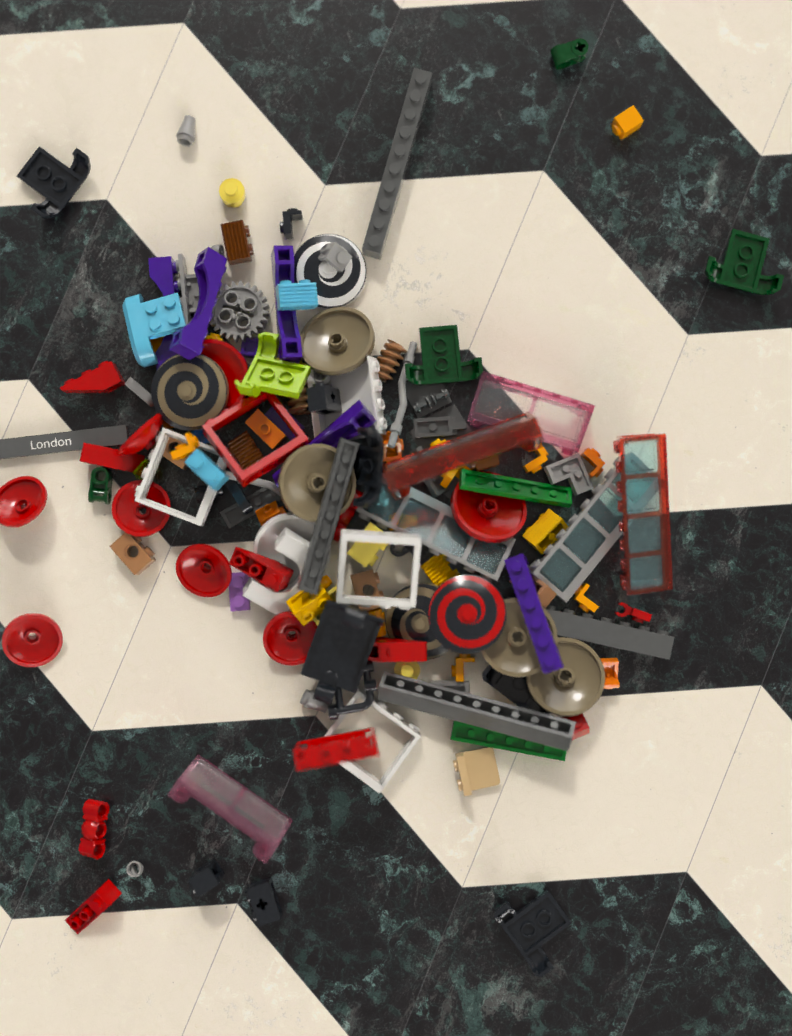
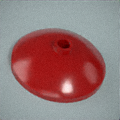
M158 413L148 420L117 450V453L125 456L136 454L144 448L147 451L156 444L154 439L161 430L162 415Z
M31 476L17 477L5 483L0 488V524L5 527L14 528L26 525L37 518L47 502V490L44 484Z
M135 480L122 486L112 502V515L115 523L122 531L135 537H147L157 533L166 525L170 517L168 513L135 501L136 488L138 485H141L142 480ZM152 482L146 498L171 507L170 499L165 490ZM142 508L146 509L145 514L139 513Z
M190 545L179 554L176 560L178 579L188 591L195 595L215 597L222 594L230 585L232 569L229 561L222 552L210 545Z
M292 611L280 613L273 617L264 629V649L274 661L289 666L303 664L317 625L312 619L303 626ZM290 631L295 632L293 635L289 634Z
M38 613L24 614L13 619L6 626L2 635V648L5 655L15 664L24 667H38L49 663L59 654L63 644V635L59 625L52 618Z

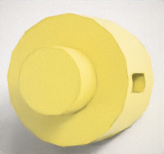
M234 178L226 179L219 188L220 197L225 205L231 208L242 205L246 193L243 184L239 180Z
M396 662L394 673L417 679L420 673L418 662Z

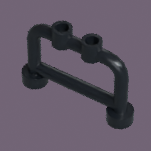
M367 661L363 672L366 700L363 703L344 706L342 689L337 687L335 692L336 704L328 705L330 721L338 719V715L363 711L372 705L374 701L373 691H377L376 679L371 680L370 673L374 672L373 661Z

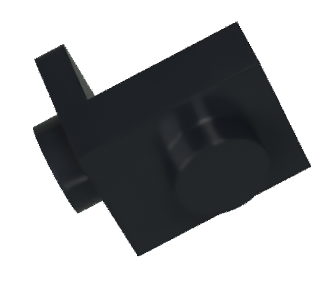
M296 208L282 211L283 222H280L281 234L284 233L285 239H293L292 220H303L302 211Z

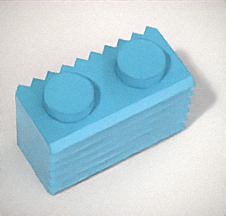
M308 279L300 280L299 283L284 280L277 284L275 288L278 311L316 309L318 306L316 282L311 283Z
M196 449L184 462L213 490L218 491L229 479V475L200 449Z

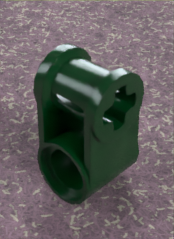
M580 38L551 48L550 53L556 70L582 62L589 48L587 41Z
M97 467L92 471L88 492V501L90 503L98 501L110 504L113 480L111 470ZM101 471H104L106 474L103 481H100L98 477Z

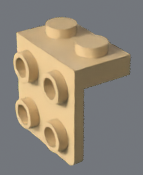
M484 747L455 754L456 760H453L455 772H459L460 775L457 784L459 791H463L464 796L472 795L471 791L500 784L493 748Z

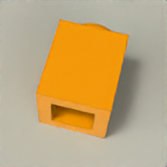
M634 105L614 117L611 124L613 133L619 136L621 140L638 130L644 122Z

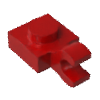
M618 603V605L624 607V612H615V615L619 617L633 616L632 620L641 624L644 621L650 622L651 614L630 607L626 603Z

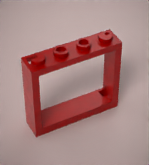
M262 391L258 397L251 396L240 400L236 406L231 409H225L218 417L207 420L202 426L204 436L243 488L282 464L298 448L308 445V437L278 398L272 393ZM268 400L296 438L243 471L214 432Z
M374 727L297 741L293 750L297 771L379 756ZM371 731L370 736L365 735V732ZM301 744H307L308 747L301 748Z

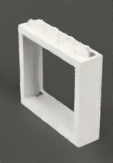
M163 428L162 431H159L158 436H156L155 442H157L155 450L152 449L149 454L148 460L150 462L148 468L145 467L142 472L141 478L143 480L141 485H138L136 488L135 501L196 525L204 526L217 490H213L209 485L196 517L146 498L169 438L187 443L184 435ZM199 442L200 446L198 448L218 455L212 446ZM219 456L217 465L225 471L227 465Z
M341 529L336 603L345 606L359 604L360 607L369 608L371 605H378L383 609H390L391 606L399 607L402 610H410V607L415 608L422 539L420 534ZM347 541L414 545L409 599L343 595Z
M358 688L347 705L355 704L359 697L365 701V689L360 690ZM374 700L371 706L412 735L380 780L354 761L339 764L380 794L419 740L421 734L418 732L420 729L412 723L409 725L403 721L404 717L398 712H390L387 709L389 706L383 701L379 700L377 702ZM347 714L339 715L338 719L334 721L324 736L333 735Z

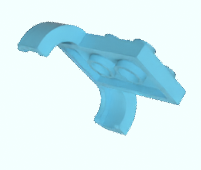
M174 293L144 302L141 294L127 297L122 307L135 359L144 368L158 364L157 356L154 353L150 340L173 334L186 326L180 296L178 293Z

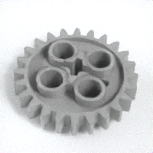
M232 281V287L224 284L225 290L220 288V294L216 296L217 303L212 310L213 317L210 325L215 327L214 331L216 333L220 332L221 338L226 336L229 342L232 337L236 343L239 338L245 342L247 336L253 340L252 334L259 335L257 330L265 329L262 323H268L265 317L270 316V313L267 311L270 307L268 303H265L267 302L266 297L263 296L261 290L257 291L256 285L251 288L249 282L245 286L242 281H239L238 286H236L234 281ZM237 297L236 302L229 303L231 298ZM255 303L252 309H247L248 304ZM225 315H231L228 320L223 321ZM248 320V324L246 326H240V323L242 321Z

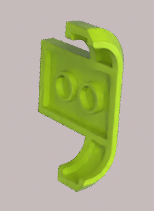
M263 332L258 335L257 353L242 383L235 380V385L240 394L258 397L262 391L299 399L310 375L311 368L307 365L277 360L279 334Z

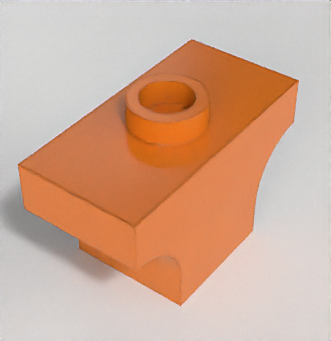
M259 409L245 421L273 450L286 437Z

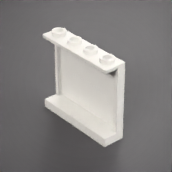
M367 356V360L360 367L349 373L330 376L331 381L328 385L339 389L342 412L327 415L311 412L314 438L358 400L366 406L376 420L369 428L376 429L381 435L386 434L387 421L383 413L385 403L381 398L382 382L378 374L380 365L375 357ZM312 369L307 379L308 388L313 387V384L316 383L314 380L316 372ZM357 435L349 440L362 439L366 437L363 435Z

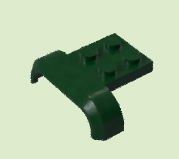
M732 229L730 232L723 263L720 264L716 262V257L709 256L704 271L707 278L714 283L760 295H772L779 291L784 275L780 274L773 276L761 275L770 238Z
M457 325L419 328L422 365L405 364L406 380L411 384L427 385L470 381L477 379L482 374V357L461 362Z

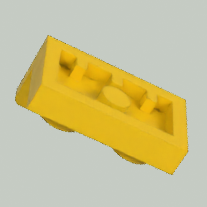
M320 583L317 595L299 591L288 599L286 603L295 617L304 626L323 612L327 600L333 601V599Z

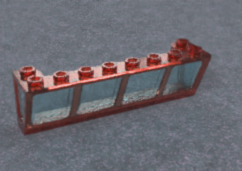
M526 412L383 464V473L390 493L394 500L397 501L408 496L411 490L410 486L519 446L528 452L542 448L543 434L536 417L530 412Z
M653 433L616 436L617 440L613 441V450L619 456V461H616V473H620V481H617V493H621V501H618L617 504L618 512H622V520L618 521L619 532H623V539L619 540L620 551H624V559H620L621 571H623V575H620V586H622V590H625L627 595L672 590L666 434Z

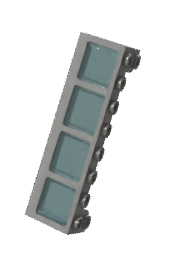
M632 452L623 453L613 462L615 467L611 468L604 476L606 478L605 482L602 485L599 483L592 491L594 494L590 500L586 499L581 504L580 508L582 510L578 515L574 514L569 519L568 523L570 525L566 530L562 529L555 538L558 540L554 545H548L543 552L545 556L540 560L535 559L529 566L531 573L546 583L557 594L556 596L565 603L568 602L663 484Z
M384 473L382 475L381 494L376 503L370 507H358L356 510L359 513V518L370 522L371 519L377 521L376 525L382 529L387 530L389 527L395 530L394 532L420 534L422 538L421 547L422 545L429 547L428 551L436 556H439L440 553L447 556L446 561L454 565L457 562L465 565L463 569L472 574L477 571L480 574L479 577L489 582L498 580L505 565L504 560L508 558L516 540L511 538L504 542L488 543L473 538L458 525L450 506Z

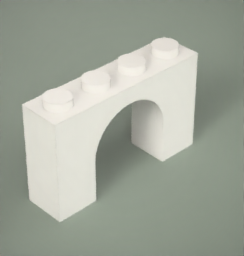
M285 527L275 541V550L296 562L299 567L297 577L288 584L287 588L278 592L250 577L243 587V596L276 615L291 611L286 601L301 591L297 590L310 541Z

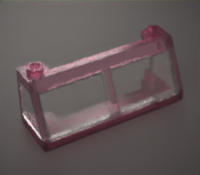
M483 371L467 421L474 427L481 428V425H488L557 446L562 450L561 453L572 456V454L579 452L595 405Z
M199 754L168 793L170 798L179 803L186 802L192 796L256 841L253 848L254 855L265 864L277 849L293 821Z

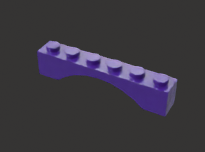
M274 246L271 253L277 334H279V358L281 361L298 364L302 358V346L296 310L278 311L275 290L277 284H280L281 281L290 280L294 283L293 246Z
M207 247L198 254L194 267L199 287V301L195 315L189 324L174 333L169 348L188 360L199 356L203 351L202 344L208 334V323L213 317L212 310L217 303V292L222 286L221 279L227 269L225 266L227 258L210 247Z
M171 256L148 258L150 278L159 287L163 297L180 292L176 281V274L179 272H177L176 262ZM174 333L164 336L161 345L155 352L158 364H156L157 369L164 361L177 354L169 349Z
M358 400L308 445L325 444L337 448L340 438L349 440L358 435L357 427L369 428L376 420L366 406ZM281 468L272 475L277 487Z
M522 553L505 559L504 562L543 673L547 674L565 668L543 611L526 556Z

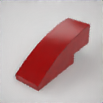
M83 443L80 462L141 475L145 461L144 455L131 454L123 456L117 453V449Z

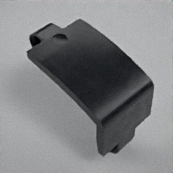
M330 600L326 601L301 671L303 676L318 680L313 699L332 705L337 687L353 693L357 692L379 629L384 625L385 619Z

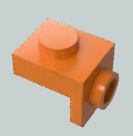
M588 447L581 453V456L594 467L588 476L590 478L593 476L597 478L603 472L602 466L605 462L599 458L601 455L595 449Z
M600 658L605 671L604 689L619 688L618 658Z

